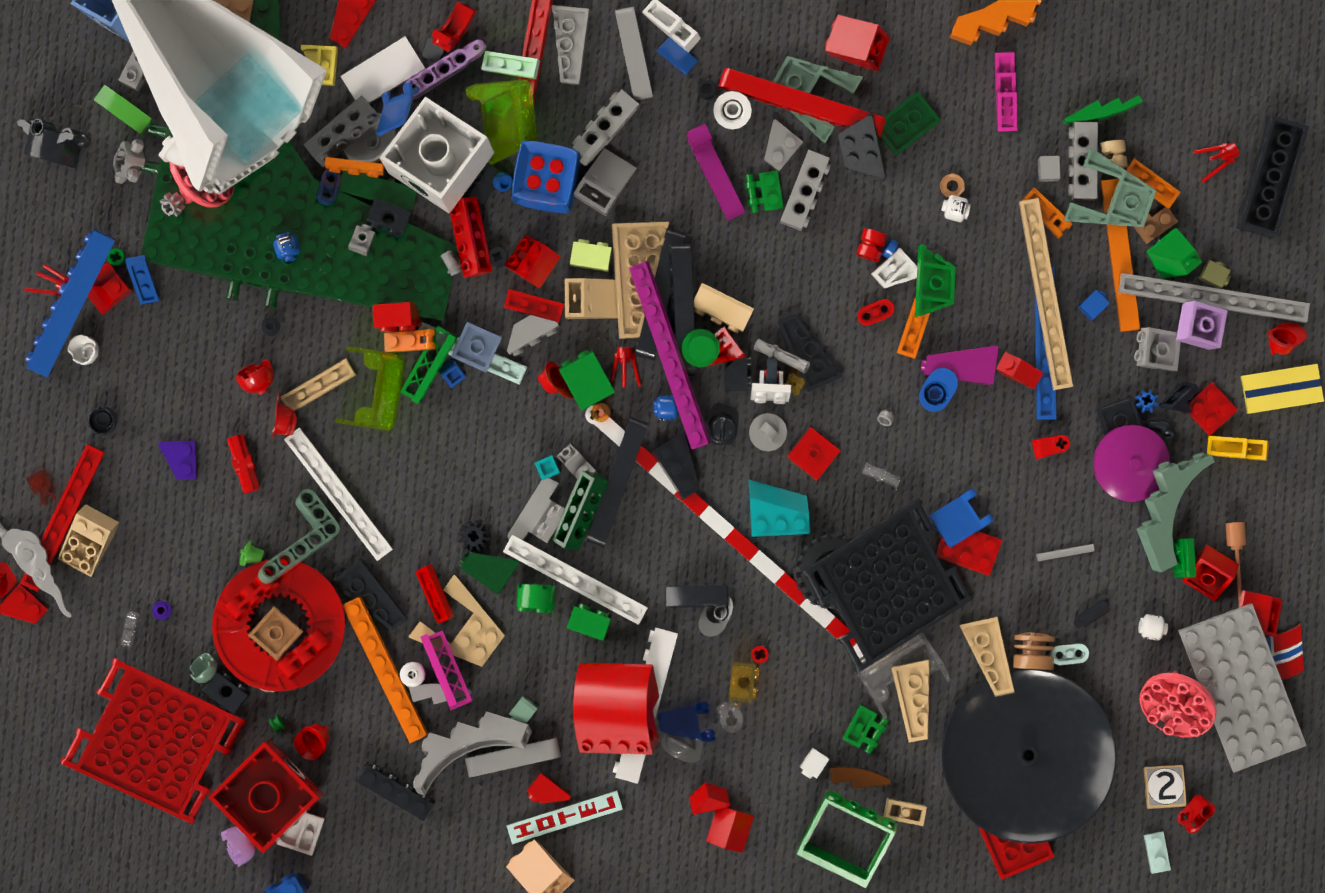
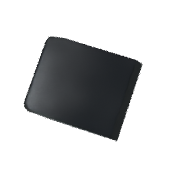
M428 37L422 57L436 63L442 59L445 50L432 43L433 39Z

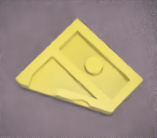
M301 45V50L304 52L305 57L322 66L327 71L322 85L335 86L338 47Z

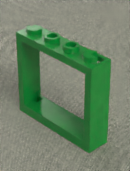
M827 790L798 846L796 854L866 888L891 843L898 824L891 818H884L874 810L860 806L856 801H849L839 793ZM828 804L886 831L867 870L859 868L808 843Z

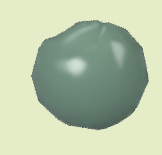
M203 653L190 666L191 678L197 683L208 682L217 672V661L209 653Z

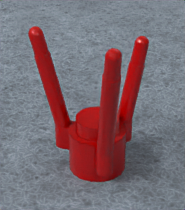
M1224 143L1193 151L1194 154L1219 150V153L1210 157L1209 160L1212 161L1220 157L1222 160H1226L1201 180L1202 183L1228 164L1235 162L1234 158L1239 156V150L1235 143Z
M43 264L45 269L60 278L56 279L40 272L36 274L57 283L55 289H58V291L24 288L26 292L61 296L58 292L63 283L67 284L70 277Z
M618 347L617 353H614L610 382H614L619 360V363L622 364V387L626 388L627 364H630L631 360L637 385L641 387L635 353H632V347Z

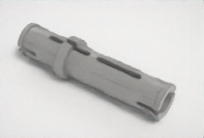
M758 339L754 345L755 351L767 355L769 359H777L803 373H806L810 366L809 361L786 352L775 344L771 345Z

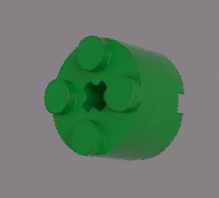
M518 583L517 611L529 612L535 611L536 608V612L553 613V609H555L556 586Z

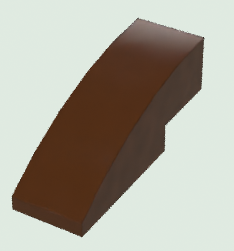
M845 766L830 767L832 784L851 781L852 789L891 784L890 779L866 769Z

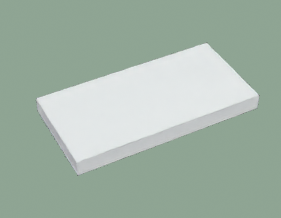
M403 37L340 77L355 101L362 95L371 104L382 97L384 92L392 91L425 70V67L407 38Z

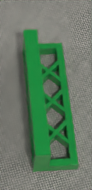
M437 326L435 336H433V342L437 351L435 360L428 362L426 354L429 350H424L400 392L410 397L413 402L420 404L458 337ZM439 331L448 336L442 345H438L436 340ZM427 365L428 372L426 376L419 379L418 368ZM417 382L419 387L415 395L406 391L409 384Z

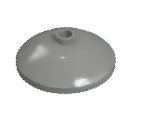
M377 121L344 150V153L349 160L376 163L380 161L381 155L395 138L396 129L377 136L376 131L379 121Z

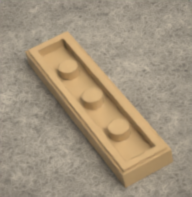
M346 358L280 398L285 406L295 412L356 376V373Z

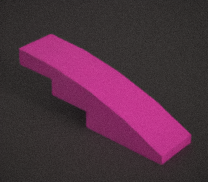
M995 52L998 132L1017 131L1014 52Z

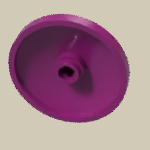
M1124 425L1111 430L1101 439L1094 453L1093 470L1098 484L1107 494L1122 501L1136 502L1151 497V493L1160 490L1153 470L1159 468L1158 465L1161 463H1170V456L1164 441L1154 431L1143 426Z

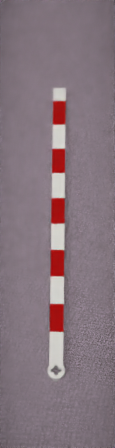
M593 405L587 408L585 413L586 420L598 427L620 447L625 431L608 417L600 406ZM598 410L600 418L592 420L590 418V411ZM640 447L636 462L836 639L850 632L827 609L810 603L811 601L805 599L802 596L801 590H798L797 583L696 493L682 500L655 457L644 447ZM854 638L851 639L850 642L859 659L864 661L865 658Z

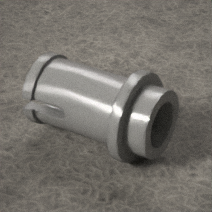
M451 250L440 256L449 270L448 274L450 273L451 276H454L462 271L461 265H458Z

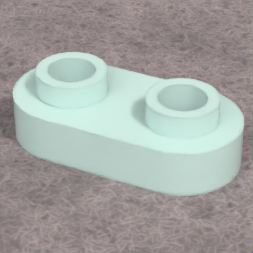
M1083 644L1055 646V649L1050 651V656L1054 657V664L1057 665L1083 663L1089 657V650ZM1078 649L1082 652L1080 657L1075 655V651ZM1059 651L1063 654L1061 659L1056 657V653Z

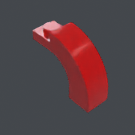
M457 2L446 23L440 29H434L431 35L434 37L432 43L450 52L462 39L478 11L463 2Z

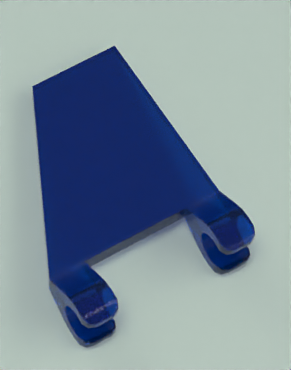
M705 701L694 706L658 712L657 717L660 731L702 742L714 741V730L709 729L701 733L697 714L709 712L708 702Z

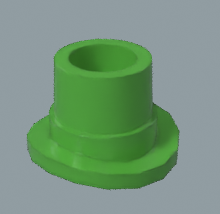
M249 540L244 549L240 550V553H242L240 556L241 566H245L246 563L256 564L262 560L264 550L251 545L252 540Z

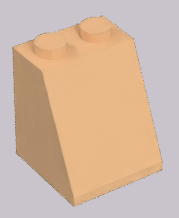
M535 840L527 843L523 851L519 855L512 857L506 866L528 893H562L575 881L547 850Z

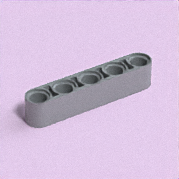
M634 7L615 10L633 99L637 101L651 98L653 95Z
M557 738L526 744L525 749L512 747L492 753L476 755L475 757H467L465 762L468 776L474 777L561 757Z

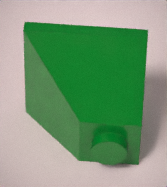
M1174 228L1146 251L1161 278L1188 275L1202 263L1196 250L1177 228Z

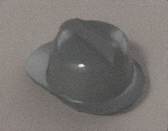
M728 596L727 606L704 608L698 622L702 634L709 637L717 636L723 632L727 624L732 620L734 606L730 596Z
M679 725L671 726L661 739L664 750L684 762L694 763L700 760L704 742L703 738L685 727Z

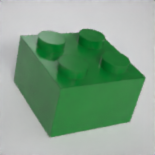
M579 604L578 607L574 606L567 628L604 641L611 618L608 617L609 613L597 610V613L590 611L591 607Z

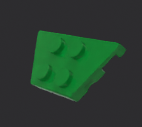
M924 244L918 246L915 317L917 318L954 304L956 267L950 262L944 261L937 253L933 254Z

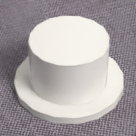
M729 91L718 97L713 111L715 119L721 126L728 129H737L748 122L752 109L745 95L740 92Z

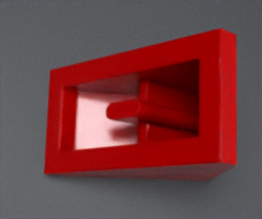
M706 782L689 797L693 815L730 807L727 789Z

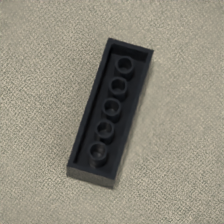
M1273 115L1267 119L1237 222V229L1271 239L1278 236L1309 126Z

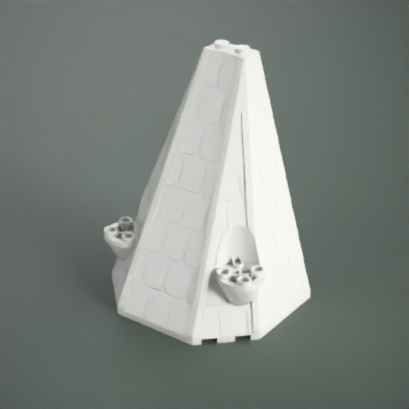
M112 0L161 115L173 134V137L168 136L163 141L162 145L164 147L159 153V157L164 162H171L185 167L192 185L198 191L204 190L207 193H213L214 191L220 195L274 159L279 153L277 149L284 142L288 143L297 133L295 129L300 123H305L310 118L327 71L322 66L301 55L215 1Z

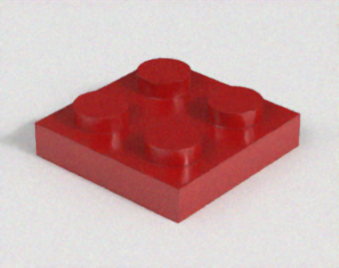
M1213 382L1208 384L1188 403L1192 414H1188L1208 436L1212 435L1238 411Z

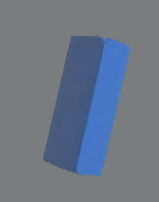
M669 37L657 49V53L686 76L698 62L696 58Z

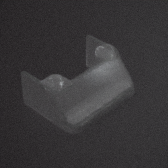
M920 633L863 671L857 673L884 719L888 717L881 703L889 697V690L886 686L894 682L893 666L930 659V674L940 670L947 682L951 680L942 660L923 633ZM864 656L859 658L861 662L865 660Z

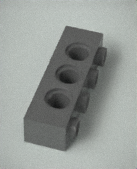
M361 95L308 140L304 146L314 159L324 167L326 157L335 158L379 121L380 116Z

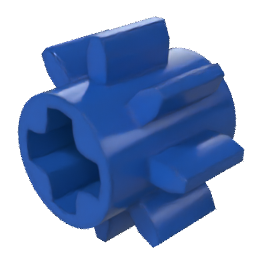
M1142 390L1141 397L1136 396V400L1140 401V403L1136 404V408L1141 407L1143 414L1146 410L1153 413V407L1159 406L1157 402H1154L1159 396H1153L1152 390L1149 393H1145ZM1150 398L1151 403L1144 405L1143 400Z

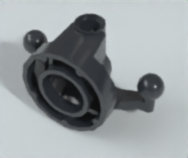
M19 119L17 122L18 126H21L28 135L24 154L77 169L81 148H87L91 144V137L88 134L71 128H65L59 132L52 122L42 119H29L28 121Z

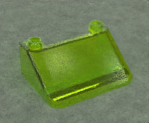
M527 80L480 83L465 88L466 95L470 100L481 102L484 126L483 135L488 138L494 154L488 161L489 164H495L519 152L522 141L536 140L537 133L532 88Z

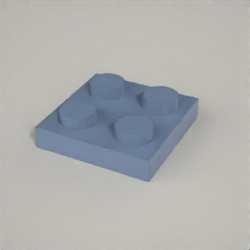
M467 322L451 357L487 373L502 337Z

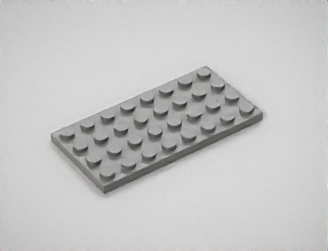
M1252 603L1178 630L1197 681L1209 691L1215 701L1217 714L1214 725L1233 773L1307 746Z

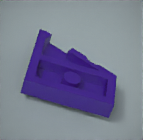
M196 441L158 442L177 480L197 479Z

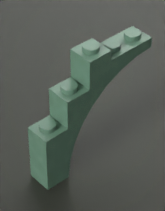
M1198 453L1189 461H1182L1178 464L1164 462L1158 465L1159 468L1153 470L1160 491L1151 493V497L1145 499L1152 520L1142 523L1143 526L1137 528L1153 571L1163 572L1177 565L1172 537L1177 505L1190 482L1203 469L1214 463L1212 455Z

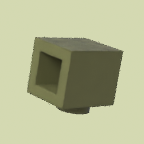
M1209 260L1206 262L1198 279L1220 289L1223 286H1227L1231 278L1229 276L1231 270L1227 269V265L1222 262L1216 261L1215 263Z

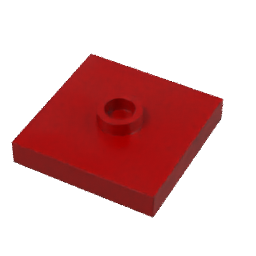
M810 427L787 458L817 481L841 450Z

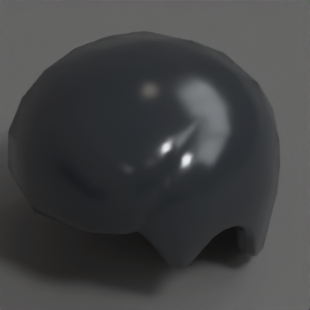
M106 406L96 407L89 414V427L95 434L106 436L116 428L117 415L111 408Z

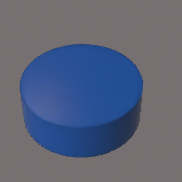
M505 172L498 173L493 180L494 188L500 192L508 191L513 183L512 177Z
M890 239L884 246L882 255L888 259L896 250L898 242Z

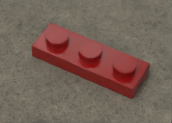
M509 289L504 308L560 323L564 304Z
M432 564L415 571L437 624L453 618L454 615Z

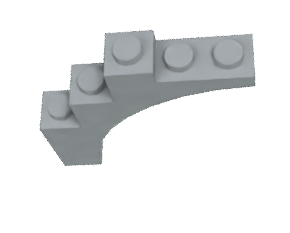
M486 711L484 717H481L479 721V728L457 722L456 727L451 730L450 739L429 732L428 737L422 743V751L426 757L422 760L421 771L419 775H416L413 787L418 794L425 796L432 782L443 769L454 760L474 750L491 746H513L525 749L532 733L529 725Z

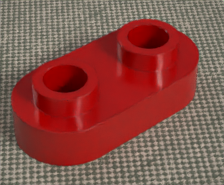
M882 299L859 310L857 314L858 322L863 326H870L885 320L894 313V305L888 299ZM882 306H886L888 308V311L886 313H883L881 311ZM865 313H868L870 315L869 320H865L863 318V315Z

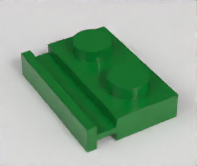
M1194 538L1173 539V548L1177 560V565L1172 567L1174 578L1196 577Z

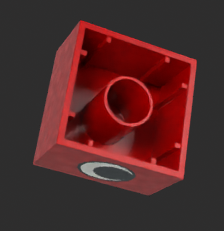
M270 739L263 742L208 798L264 853L324 793Z

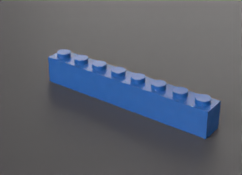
M95 228L92 232L88 231L84 239L86 245L84 249H79L75 257L78 262L75 267L71 265L67 276L70 278L67 284H62L58 292L61 296L58 301L54 300L50 308L53 311L51 317L45 318L42 324L44 331L42 335L37 334L33 343L36 347L33 352L29 351L25 359L27 369L45 377H48L115 242V238Z

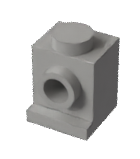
M362 224L361 227L356 226L348 245L349 250L367 256L375 236V232L372 231L373 228ZM365 235L366 239L361 241L359 240V236Z

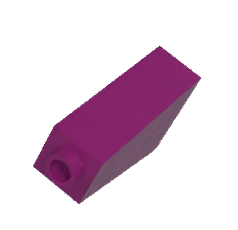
M999 346L928 355L921 362V371H924L923 376L929 377L934 370L947 368L955 373L958 381L992 386Z

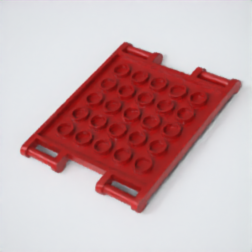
M114 658L107 677L101 688L99 687L96 692L109 699L93 733H89L79 727L75 732L77 735L60 763L179 819L194 824L195 816L205 796L209 795L211 791L210 788L199 784L215 750L226 755L230 754V748L241 726H244L247 720ZM119 668H122L125 671L112 694L108 690ZM232 720L235 723L224 745H221L219 742ZM83 738H86L89 741L78 762L75 763L72 759ZM196 789L199 793L189 813L185 814L183 812Z

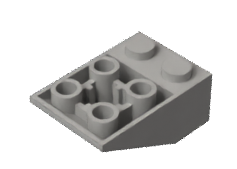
M604 148L574 191V197L607 216L637 168Z

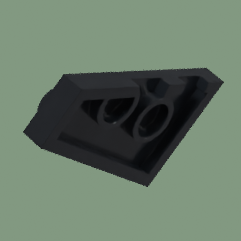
M684 432L651 452L682 500L699 491L698 480Z

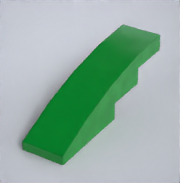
M1139 95L1124 104L1117 98L1101 106L1097 100L1068 116L1062 122L1064 125L1074 122L1103 120L1140 105L1143 101Z

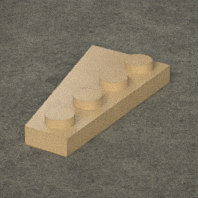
M930 659L893 666L892 672L908 741L910 743L928 739Z

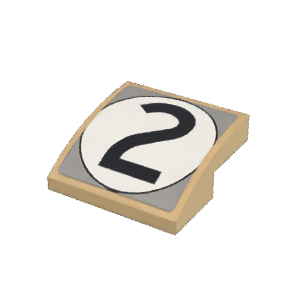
M1183 765L1144 767L1147 809L1186 807Z

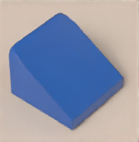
M453 359L439 370V373L450 388H453L466 378Z

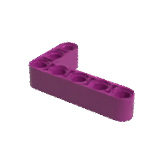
M705 123L688 131L687 141L691 145V149L700 163V167L706 179H708V183L717 197L716 200L722 212L725 213L727 221L744 214V208L711 144L712 137Z

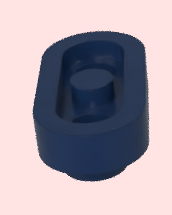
M329 169L323 172L316 194L320 204L328 206L334 203L341 182L340 173L330 172Z

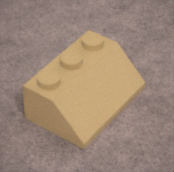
M703 283L693 301L694 313L702 317L706 314L711 317L710 320L718 325L724 323L728 325V330L736 334L739 331L743 333L754 308Z

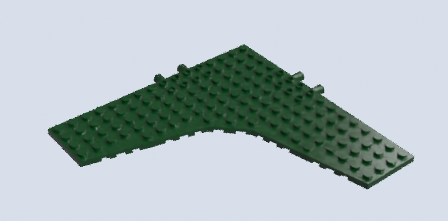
M254 0L250 23L281 42L279 0ZM149 124L148 135L164 137V139L168 136L173 137L168 125ZM284 142L277 149L279 153L274 159L236 183L233 195L223 205L211 208L202 206L194 201L187 204L184 202L183 205L186 207L177 217L174 213L170 216L164 213L162 203L160 202L168 192L172 195L176 192L181 195L178 184L175 182L170 171V162H164L162 159L159 163L145 161L144 167L140 168L141 172L157 174L140 255H145L148 263L228 281L229 287L226 296L228 300L232 298L233 301H238L240 285L267 289L264 306L269 308L271 301L270 307L276 309L278 293L283 292L320 297L373 308V305L414 302L421 318L444 322L453 276L450 273L448 274L449 270L440 256L451 250L456 259L457 246L408 223L404 236H398V238L388 235L387 231L372 229L375 232V236L367 256L349 250L348 245L356 226L367 225V218L372 206L341 191H338L333 204L328 206L320 204L316 198L320 182L314 179L290 142ZM390 216L383 218L385 223H392L394 221ZM290 232L291 235L297 237L301 252L296 256V260L285 262V259L277 258L273 246L277 235ZM365 235L359 236V240L361 241L366 239Z

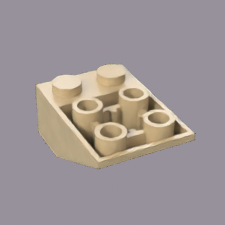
M565 279V318L618 319L615 280Z
M88 505L83 506L75 515L58 560L92 577L116 532L119 522Z

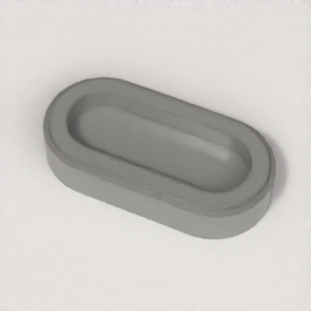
M604 132L583 155L580 162L587 166L607 144L610 137Z

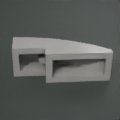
M439 683L409 687L413 702L432 697L433 704L447 701ZM456 689L455 699L466 696L463 691Z

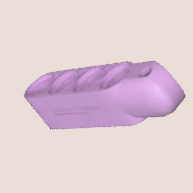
M475 40L465 47L455 50L409 79L408 81H413L412 86L419 87V93L413 96V100L418 99L464 70L471 62L481 57L486 49L485 43L482 40ZM459 55L466 57L463 63L456 62V58ZM447 65L450 67L449 72L441 73L440 68ZM428 75L434 77L433 82L430 84L424 83V78Z

